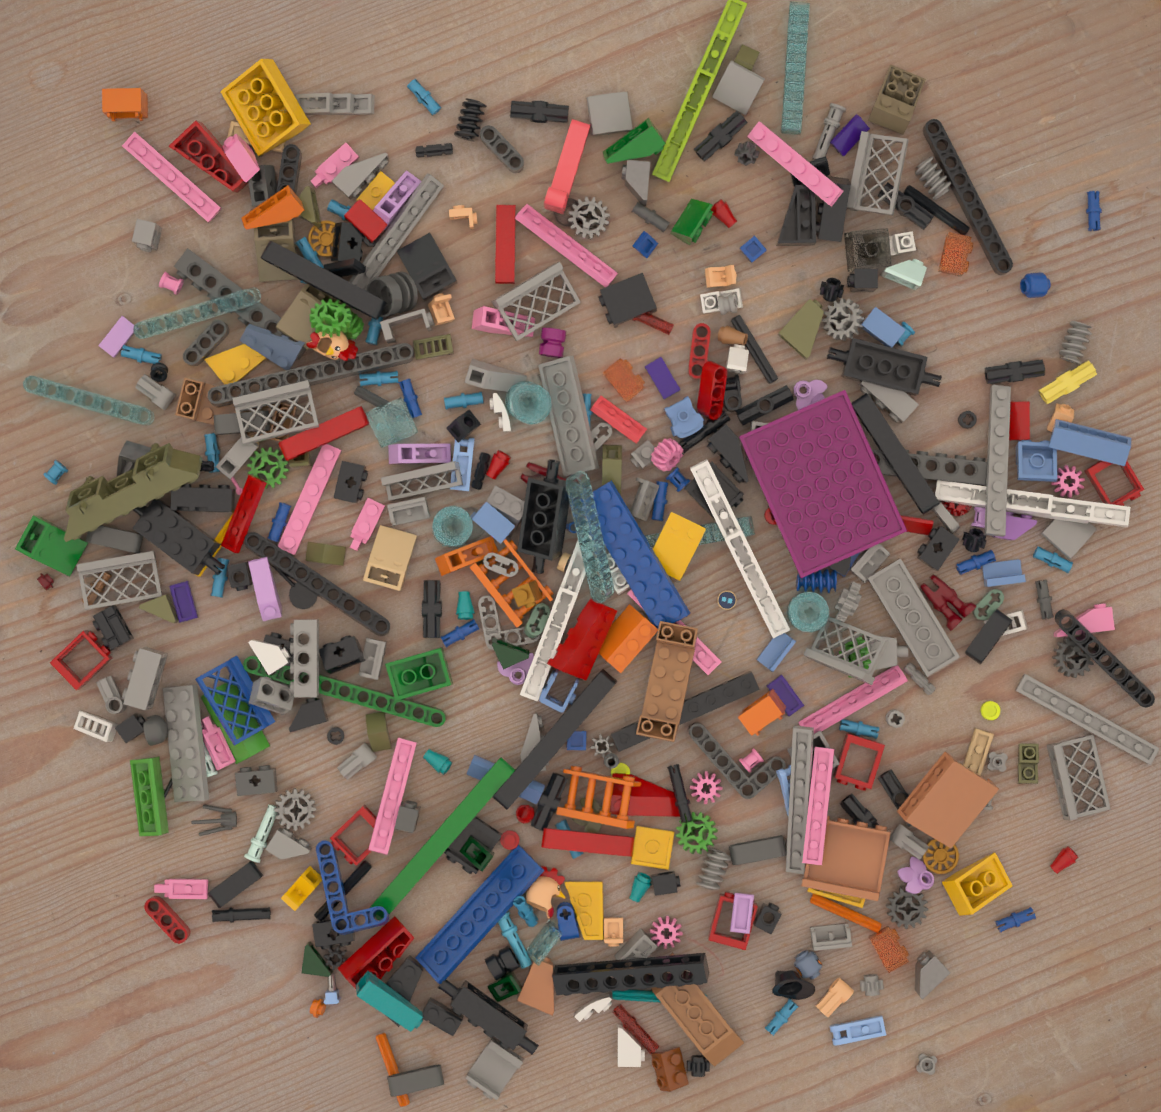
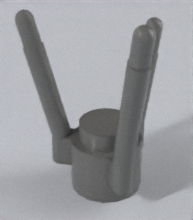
M203 805L205 809L224 814H221L220 819L191 821V824L221 823L222 827L200 832L199 836L224 830H232V827H237V813L232 812V809Z

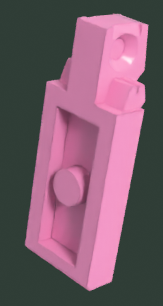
M345 143L315 171L317 175L310 182L315 188H318L323 182L326 185L332 183V180L342 169L352 165L359 159V156Z
M367 498L351 531L350 537L354 538L350 548L358 551L361 543L366 544L370 540L385 505Z
M209 716L201 719L203 742L216 770L234 763L235 759L220 727L212 724Z
M165 879V884L154 885V893H165L164 897H169V899H208V879Z

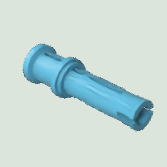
M507 911L498 921L502 930L501 934L507 938L521 969L526 968L532 964V961L516 932L517 926L513 924L509 916L510 912Z

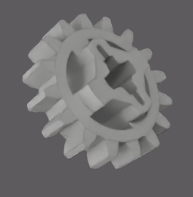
M585 197V202L578 199L579 205L573 204L572 208L574 211H569V215L573 216V218L568 219V222L573 223L570 227L571 230L577 229L575 235L582 233L583 239H585L586 235L593 239V234L599 237V231L605 232L604 225H609V221L605 220V218H609L610 214L604 213L607 210V206L602 208V201L596 203L595 197H593L592 201ZM588 206V209L583 212L579 211L582 207ZM595 207L600 211L602 217L597 216ZM592 214V218L594 220L586 222V218H584V216ZM576 219L582 222L583 228L579 227ZM599 225L596 229L590 230V227Z
M841 298L840 303L835 300L833 307L828 305L829 312H824L827 318L822 319V321L827 323V325L823 328L828 331L827 334L829 336H833L836 340L846 341V337L852 339L853 333L859 334L857 328L863 327L860 324V321L864 320L860 316L863 310L858 309L859 305L853 303L854 301L850 299L846 301Z
M852 581L849 589H843L835 606V609L838 610L835 619L845 622L848 615L853 616L862 597L859 594L860 584Z
M293 788L292 793L285 790L286 795L280 794L281 800H275L278 807L274 808V811L279 813L275 818L281 819L279 822L281 826L286 823V829L288 830L291 826H293L294 831L297 830V826L304 829V823L306 822L310 825L311 823L308 819L315 818L311 813L316 810L315 807L311 806L315 801L313 799L308 800L311 795L309 793L304 795L303 789L299 793H297L296 788ZM299 797L304 799L307 805L300 804ZM290 798V801L286 805H284V803ZM296 803V806L299 808V810H296V813L294 815L291 809L294 808V805ZM283 814H289L291 821L287 820ZM303 814H306L301 820H299V818Z

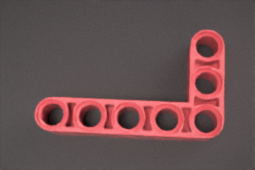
M572 119L552 185L548 188L545 197V209L564 214L589 134L590 124Z

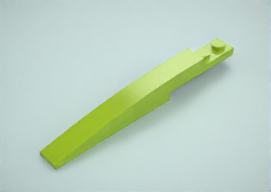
M740 0L727 1L652 175L670 182L731 44L747 3Z

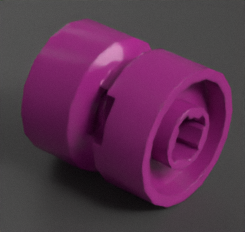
M542 328L541 339L543 343L540 344L539 355L563 358L564 347L562 343L565 342L567 331L555 328Z

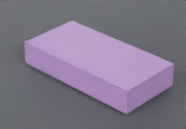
M121 316L98 346L115 358L138 327L124 316Z
M734 893L730 932L750 934L754 901L753 894Z

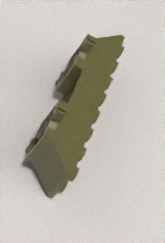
M154 443L151 446L150 452L136 459L133 469L109 481L104 476L95 480L92 476L86 477L84 484L71 491L65 511L70 517L64 537L65 542L71 539L76 540L82 534L88 531L92 532L104 523H111L120 515L125 516L133 509L141 508L153 499H160L171 490L176 491L182 485L196 481L200 474L202 457L173 449L170 443L162 447Z

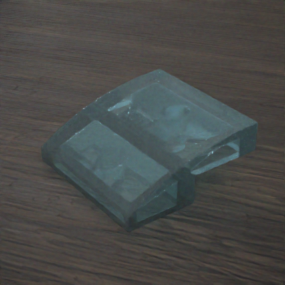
M402 397L365 413L381 448L418 433Z
M551 920L546 922L526 949L527 954L538 966L541 964L562 936V932L555 927V923Z

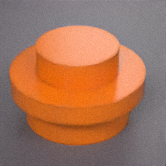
M314 999L311 1004L310 1014H313L315 1018H318L320 1015L322 1016L325 1012L326 1005L323 999Z

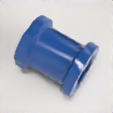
M678 467L665 478L671 481L677 488V492L690 482L689 479H686L679 472L680 469Z

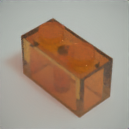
M952 232L946 234L938 272L959 277L964 272L967 273L969 261L966 260L968 254H971L973 249L972 237Z
M620 358L607 368L603 375L623 400L628 403L645 389L643 386L645 382L639 374L636 376L631 371L633 367L627 359L623 361Z
M886 926L879 932L868 936L888 973L909 962L907 959L909 953L904 945H899L897 940L900 937L895 928L891 930L889 926Z

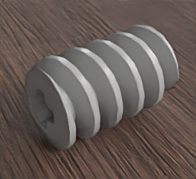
M931 156L915 167L918 168L915 174H922L919 180H927L924 187H931L928 193H936L933 200H937L951 190L948 188L951 182L944 183L947 176H940L943 171L942 169L935 170L938 163L931 164L934 158Z
M1071 321L1070 325L1073 328L1067 329L1070 335H1066L1064 339L1067 342L1062 343V347L1066 350H1060L1059 354L1063 356L1060 358L1065 361L1081 364L1077 357H1084L1080 350L1087 349L1083 342H1089L1085 336L1092 335L1088 328L1092 327L1081 322Z
M709 847L713 853H707L710 861L704 860V863L708 867L701 868L705 875H699L698 877L703 881L696 882V884L706 889L718 890L720 886L716 882L723 881L719 875H725L726 872L722 868H728V864L725 861H730L731 857L720 850Z

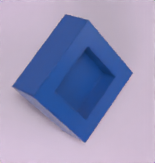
M643 231L632 247L643 257L648 258L659 243Z
M755 235L739 248L751 263L767 251Z
M575 731L567 740V750H586V731Z

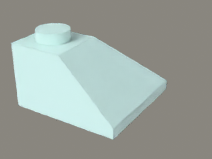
M917 259L907 260L887 267L880 276L916 291L922 284L927 267L923 266L924 263Z

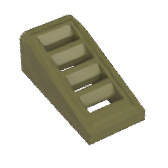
M451 334L413 341L416 360L454 354ZM442 340H445L447 350L443 351ZM435 341H438V346H439V351H438V352H436V350H435V344H434ZM429 342L431 344L432 353H428L427 343ZM419 344H423L424 354L422 355Z

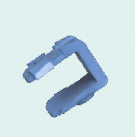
M688 396L663 409L671 421L672 427L670 428L673 437L684 438L694 434L703 427L704 418L693 409Z
M556 669L552 671L547 685L543 686L539 700L541 703L562 713L567 705H572L575 700L576 694L574 692L578 686L579 679H575L566 699L562 702L547 694L559 672Z

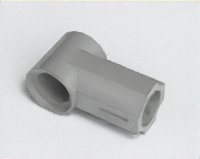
M145 374L139 379L135 387L152 399L151 401L163 410L167 409L176 396L168 388L159 385Z
M113 676L96 682L106 703L107 711L112 714L124 712L127 705L123 704L124 699H122ZM115 700H118L120 703V708L117 711L112 707V703Z
M366 743L362 744L352 753V756L337 767L347 780L377 758Z
M899 823L891 834L890 841L901 849L904 848L920 860L929 846Z

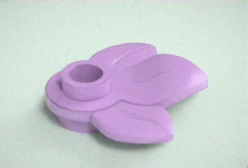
M821 380L797 382L793 389L794 395L797 397V409L800 410L825 399L822 392L828 386ZM800 387L806 388L805 394L800 393Z
M529 653L528 659L504 670L500 662H497L498 670L503 676L509 677L513 684L521 685L526 680L534 654ZM518 671L522 674V677L520 679H517L515 677V674Z
M910 857V867L901 868L897 871L899 878L907 883L906 891L909 893L917 894L922 889H930L934 884L933 874L927 871L924 862L916 857Z

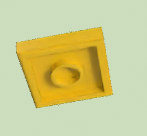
M636 826L631 864L669 870L674 831Z

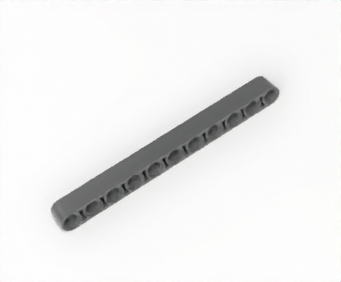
M402 343L359 353L355 359H348L347 361L340 358L216 386L208 391V399L215 407L233 404L232 398H235L231 396L233 389L238 388L241 390L239 396L253 393L250 391V387L253 384L260 386L258 392L273 389L269 387L271 380L279 381L277 387L290 385L288 378L292 375L298 377L296 383L308 380L310 386L369 373L410 363L414 358V351L410 344ZM407 349L411 353L408 357H402L400 352ZM384 354L392 356L388 362L382 361L381 357ZM371 358L373 363L370 366H364L362 364L363 360ZM348 362L354 364V368L350 371L344 369V365ZM334 367V374L327 375L325 373L326 368ZM314 371L317 375L314 379H308L306 377L307 373ZM215 393L222 394V398L219 401H213L212 397Z

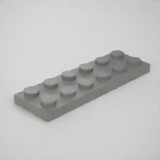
M567 356L539 364L538 367L563 476L566 477L598 469V460L574 356Z
M901 558L867 578L926 677L960 658Z
M197 685L163 688V697L168 727L167 735L174 801L209 800Z

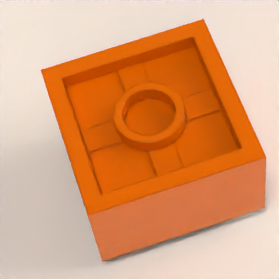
M141 88L102 89V112L109 119H112L113 122H116V119L139 118L140 121H143V118H148V95Z
M771 689L744 708L738 718L751 736L754 734L758 736L760 734L759 731L777 718L779 720L783 718L786 706L774 689Z

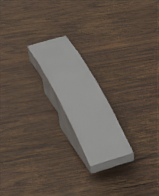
M295 94V98L305 115L374 114L375 95Z

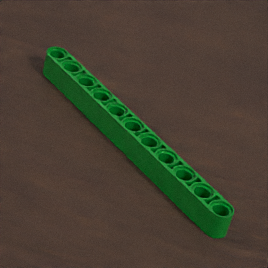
M256 655L249 656L244 660V669L249 673L269 677L272 680L289 685L291 681H294V679L288 680L285 676L286 671L290 670L289 665L280 668L274 675H268ZM251 659H255L258 663V667L255 670L249 667ZM306 672L300 674V680L303 683L304 677L308 675ZM319 674L320 694L433 727H440L446 721V714L441 709L408 699L396 701L394 695ZM323 681H330L332 685L330 691H325L322 688ZM342 686L349 687L350 694L348 696L341 694L340 689ZM361 691L368 693L369 698L366 702L359 699ZM379 697L387 699L385 707H380L377 704ZM397 702L405 704L404 712L396 710L395 705ZM417 707L424 710V715L421 718L414 715V709ZM440 713L442 715V722L435 723L432 720V715Z
M500 757L370 908L381 906L390 914L507 781L515 769ZM378 911L375 914V918L381 921L384 918V912Z

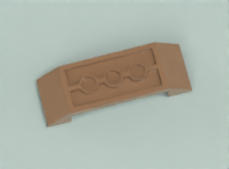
M184 378L175 415L214 425L213 415L236 413L234 404L215 407L210 403L208 391L216 386ZM233 390L231 392V396L237 397L241 394V392ZM215 393L212 400H221L222 394ZM281 402L278 408L287 412L291 405ZM263 406L260 411H269L270 413L272 408ZM294 406L289 414L292 417L295 416L296 406ZM275 411L271 420L279 424L284 415ZM287 417L282 426L286 429L292 428L293 420ZM270 423V430L265 432L272 433L277 426ZM249 432V433H246V434H250V435H254V436H255V434H256L257 432ZM290 434L271 438L270 440L281 442L289 438Z
M660 621L656 637V649L636 735L675 742L693 663L698 628Z
M698 985L651 988L698 1050L714 1067L744 1044V1041L729 1026Z

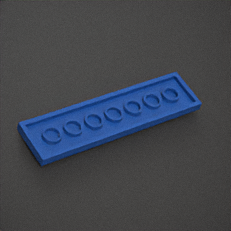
M612 480L579 499L578 501L651 623L658 629L660 621L675 623L688 616L690 611Z
M518 845L415 957L437 983L441 984L514 905V899L517 896H522L545 870Z

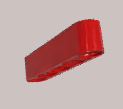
M360 406L319 424L317 428L305 430L279 442L278 445L285 460L289 461L369 425L370 422L363 407Z
M543 828L541 847L632 857L635 837Z

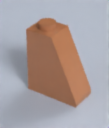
M540 954V957L535 955L517 1001L553 1016V962L550 961L551 958Z

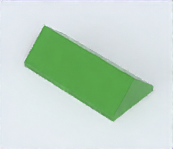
M227 683L217 687L216 690L225 692ZM231 684L229 694L238 696V687ZM215 693L214 701L222 705L224 696ZM205 695L201 696L213 722L217 727H220L236 764L270 747L262 730L234 746ZM228 697L226 706L235 709L237 700ZM240 701L238 710L248 713V704ZM224 710L223 716L225 720L232 722L234 712ZM237 714L235 723L245 726L247 716ZM250 717L248 727L254 729L260 727L257 720ZM234 726L233 733L236 739L242 737L244 729Z
M160 757L130 760L139 836H159L169 833Z

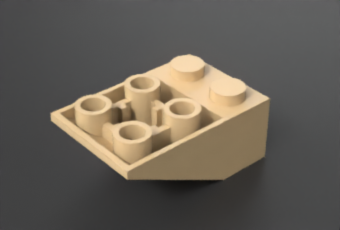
M380 525L363 581L402 591L417 535Z

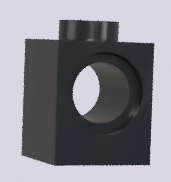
M467 410L457 417L446 429L459 443L474 432L481 423L470 410Z
M248 562L227 565L231 588L241 591L248 589V585H252ZM239 571L245 575V579L241 583L235 578L236 573Z
M136 713L116 726L115 729L124 742L128 743L144 732L143 724L146 720L142 715L138 716Z
M674 871L652 874L655 896L677 893V887H681L679 875L675 876Z
M770 902L768 905L763 903L753 922L754 926L772 934L782 915L779 907ZM767 912L774 915L773 919L769 922L763 920V916Z

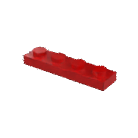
M248 475L221 546L234 553L240 552L267 482L253 475Z

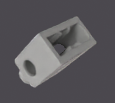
M879 636L889 642L875 670L897 666V657H908V646H897V638ZM877 641L871 644L872 651L877 650L881 642Z

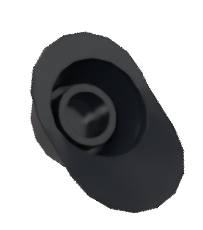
M796 971L775 972V986L772 989L774 995L801 1000L814 994L815 986L810 982L802 980Z

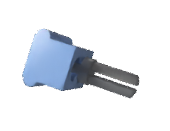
M332 974V979L331 975L328 977L329 988L325 992L324 1004H337L341 999L339 989L335 987V974Z

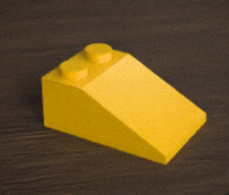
M670 512L653 547V551L666 573L680 581L706 528L673 512Z
M995 852L955 872L942 881L959 916L974 914L1013 886Z

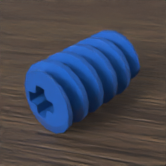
M825 569L823 574L819 570L815 574L812 573L803 578H800L797 572V591L803 586L805 592H807L809 587H811L812 592H815L817 587L820 593L823 592L824 588L827 589L828 593L831 592L832 588L836 592V570H832L831 574H829L828 569Z

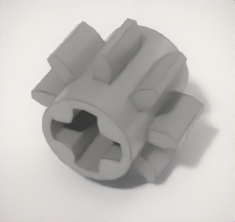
M599 734V739L592 738L595 745L590 746V749L596 750L595 756L600 753L604 758L606 752L612 753L609 746H613L614 743L608 742L610 736L602 738V735ZM605 741L607 749L602 748L598 750L599 745L597 743Z
M878 974L864 975V980H860V990L865 991L866 996L879 995L880 990L884 989L883 980L878 979Z

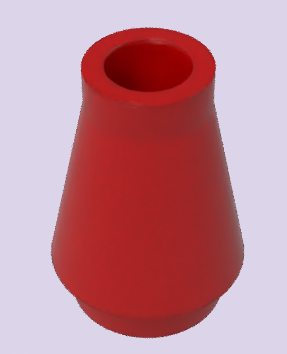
M720 199L712 206L713 216L728 228L737 222L727 202Z
M498 450L497 453L493 454L486 475L496 480L500 473L510 464L511 457Z
M1067 846L1060 851L1050 867L1058 874L1060 871L1076 863L1079 857Z

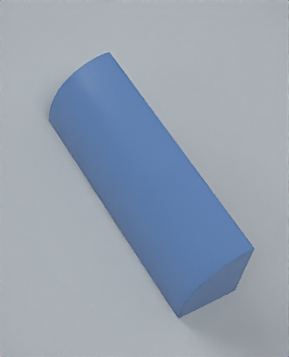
M1056 419L1049 447L1125 466L1131 448V438Z
M474 755L466 775L481 780L495 763ZM533 780L519 797L537 804L545 785Z

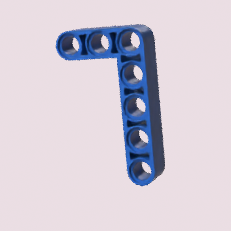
M329 841L319 842L316 846V853L333 929L338 934L346 935L385 925L389 920V913L381 906L349 913L336 849ZM324 846H330V852L327 855H322L321 853ZM333 864L334 871L327 874L325 872L326 866ZM332 883H338V890L336 892H330L329 890ZM336 902H342L343 904L340 911H334L333 909ZM378 911L384 912V918L381 921L375 919V914ZM365 916V923L360 926L357 925V918ZM345 920L347 923L346 928L338 930V923Z

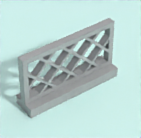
M861 131L850 185L848 209L857 212L865 211L894 215L909 142L908 139ZM875 139L882 140L886 145L877 152L873 148ZM896 142L903 143L901 151L894 154L890 147ZM888 149L893 157L883 163L879 155ZM877 157L882 165L872 171L869 166L870 161ZM893 160H896L898 169L890 173L886 166ZM882 168H885L889 176L879 181L875 174ZM873 176L878 184L868 189L865 185L866 180ZM889 179H892L895 183L894 188L887 192L882 185ZM878 187H881L885 195L875 200L871 193ZM870 195L874 203L868 207L861 206L862 199ZM888 197L891 202L889 210L881 209L878 203Z
M560 262L551 265L491 301L493 306L498 309L515 341L520 340L581 303L562 269L564 268ZM559 275L563 281L562 289L552 286L554 278ZM540 286L548 288L546 298L536 296ZM551 289L561 292L558 302L549 300ZM564 293L570 294L574 302L569 305L562 303ZM522 297H532L530 308L520 306ZM535 299L545 301L543 311L533 309ZM548 302L557 304L556 313H546ZM509 305L516 307L514 318L507 316L503 309ZM519 308L529 311L527 321L517 319ZM532 312L542 314L538 324L530 322ZM516 321L526 324L524 332L519 335L514 329Z
M308 380L232 398L243 445L319 427ZM308 396L309 403L305 408L297 404L301 397ZM287 401L291 404L287 412L278 408L281 402ZM263 406L272 408L267 417L259 413ZM294 406L303 411L298 419L289 415ZM249 410L254 414L249 421H246L241 417L240 412ZM275 411L284 415L279 424L271 420ZM308 413L313 416L314 423L304 424L301 420ZM257 415L265 419L260 428L251 424ZM287 417L295 421L293 427L289 429L282 426ZM268 422L277 426L272 433L263 431ZM249 426L257 430L254 437L246 439L245 432Z
M155 551L76 564L85 610L162 596ZM152 563L153 572L150 577L140 572L145 564ZM139 565H141V566L138 568V570L133 567V566H139ZM128 567L136 571L130 581L120 575ZM116 569H121L119 573L114 571ZM106 571H112L117 575L111 584L102 579ZM138 573L147 579L142 588L132 583ZM92 574L98 579L92 587H89L85 584L83 575ZM118 577L128 582L122 592L113 586ZM99 580L109 586L103 595L94 590ZM149 581L156 585V594L149 595L143 591ZM130 584L140 590L134 598L124 594ZM111 588L120 593L116 601H110L105 598ZM93 591L101 598L97 604L89 605L87 597ZM122 595L127 598L119 600L122 597Z
M826 616L811 649L806 648L804 655L819 664L872 685L875 680L872 675L889 641ZM832 622L835 624L836 630L828 633L827 629ZM849 629L851 636L843 639L841 632ZM838 635L839 642L831 645L830 638ZM864 635L866 642L858 645L856 638ZM826 640L828 647L819 650L821 642ZM852 641L854 648L846 651L844 644ZM877 641L881 642L879 648L872 651L871 644ZM841 646L842 653L834 656L833 649ZM867 647L869 654L861 657L859 650ZM855 652L857 659L849 662L848 655ZM870 658L871 664L867 670L862 662Z
M1094 735L1048 744L1047 749L1063 819L1071 821L1079 817L1110 810ZM1089 740L1091 747L1086 753L1080 749L1083 741ZM1070 745L1075 748L1070 757L1064 754L1063 746ZM1077 751L1085 755L1081 764L1073 760ZM1089 758L1095 764L1092 772L1084 767ZM1071 762L1079 767L1074 776L1068 773V767ZM1082 770L1090 774L1085 783L1077 779ZM1093 777L1099 781L1096 790L1088 786ZM1075 781L1083 786L1078 795L1072 790ZM1086 788L1094 793L1089 802L1082 798ZM1097 795L1103 799V807L1097 808L1093 805ZM1079 800L1087 804L1085 810L1080 813L1077 812L1076 808Z

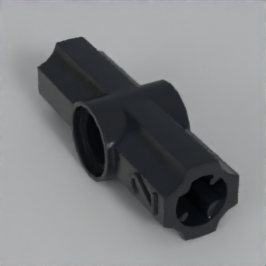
M511 101L510 118L527 119L535 123H547V121L568 123L569 106L549 104L545 101Z
M736 111L722 124H718L708 134V137L694 148V151L705 162L718 149L725 147L733 139V136L748 122L741 113Z
M888 182L884 186V189L887 192L894 188V186H892ZM883 190L878 194L879 198L885 195ZM898 190L895 210L901 216L908 218L925 230L934 216L914 202L912 197L906 196ZM888 197L883 200L890 205L891 202ZM907 202L911 205V208L903 210L900 205Z
M1042 359L1028 362L1016 361L1005 363V365L986 367L984 373L987 384L1041 377L1045 376V365Z
M785 385L738 409L735 413L742 426L793 401L794 398L788 386ZM763 400L768 401L770 405L767 411L761 410L759 406Z
M424 580V600H422L423 638H440V618L442 617L440 580Z
M892 769L881 774L877 779L898 810L909 795ZM899 793H903L905 796L904 801L901 803L895 801V797ZM905 821L908 827L912 826L911 824Z
M552 773L546 790L543 791L538 802V809L530 826L543 831V828L548 827L553 813L555 814L560 803L561 794L564 791L568 778L558 773Z
M852 793L840 803L845 812L853 819L854 824L857 821L868 823V827L876 828V825H879L877 819L867 808L863 807Z

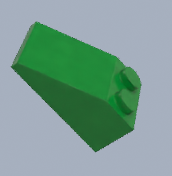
M647 118L605 149L603 155L607 164L651 156L653 153L655 155L664 149L663 146L666 143L652 121Z
M443 647L385 664L396 701L453 684Z

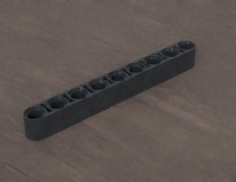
M931 119L923 127V134L940 168L943 170L944 175L947 176V181L951 182L950 187L953 188L952 191L993 271L998 275H1005L1013 267L1012 259L942 123L937 119ZM928 126H936L937 133H930ZM937 142H943L946 145V150H939ZM946 159H952L955 166L949 168L945 163ZM955 176L963 178L962 185L955 183ZM964 193L971 194V202H967L964 200ZM973 210H978L981 213L980 219H975L972 216ZM982 227L989 229V236L982 235ZM990 244L998 246L997 253L990 251ZM999 261H1004L1007 264L1006 270L999 268Z
M251 532L246 535L245 545L249 551L263 558L267 557L264 555L266 549H274L275 554L272 557H267L270 565L378 636L388 634L390 623L385 617L260 534ZM250 538H257L259 540L258 545L250 546L248 544ZM289 559L291 561L290 566L283 568L280 565L281 560ZM303 569L307 572V575L304 578H298L296 572ZM320 580L323 586L320 589H315L312 587L313 581ZM332 590L339 593L338 598L335 600L328 597V593ZM352 601L355 604L354 609L346 610L344 608L345 602ZM362 612H369L371 618L368 621H363L360 618V614ZM383 622L386 624L387 629L380 632L376 629V624Z
M602 669L493 795V798L507 810L613 688L617 680Z

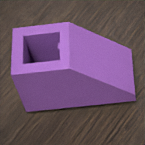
M1006 512L1005 536L993 537L1016 540L1035 526L1037 520H1032L1030 515L1021 514V517H1013V513Z

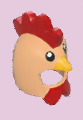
M321 331L319 333L312 332L310 334L312 341L306 344L307 347L333 360L339 358L344 361L355 359L358 348L355 346L356 343L348 340L342 331L339 337L333 334L332 338H330L329 334L323 337Z
M541 866L545 871L527 889L525 900L532 907L546 912L547 918H551L554 914L551 899L554 897L566 898L560 888V885L565 881V877L557 876L558 870L556 868L548 871L547 867Z

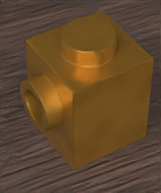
M536 580L511 589L518 607L524 605L525 608L536 605L535 601L542 599Z

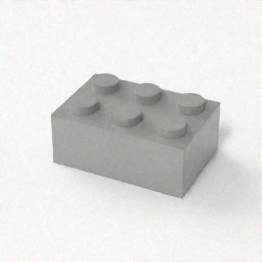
M148 647L139 648V651H135L133 657L135 665L133 670L130 669L127 678L130 681L129 686L124 689L122 695L124 705L145 711L152 709L168 653Z

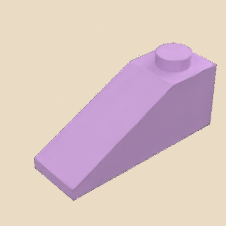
M407 170L374 207L373 211L388 224L384 230L389 227L421 183V180Z
M450 444L388 445L389 464L451 462Z
M263 557L248 561L262 620L267 621L282 617V605L268 558Z

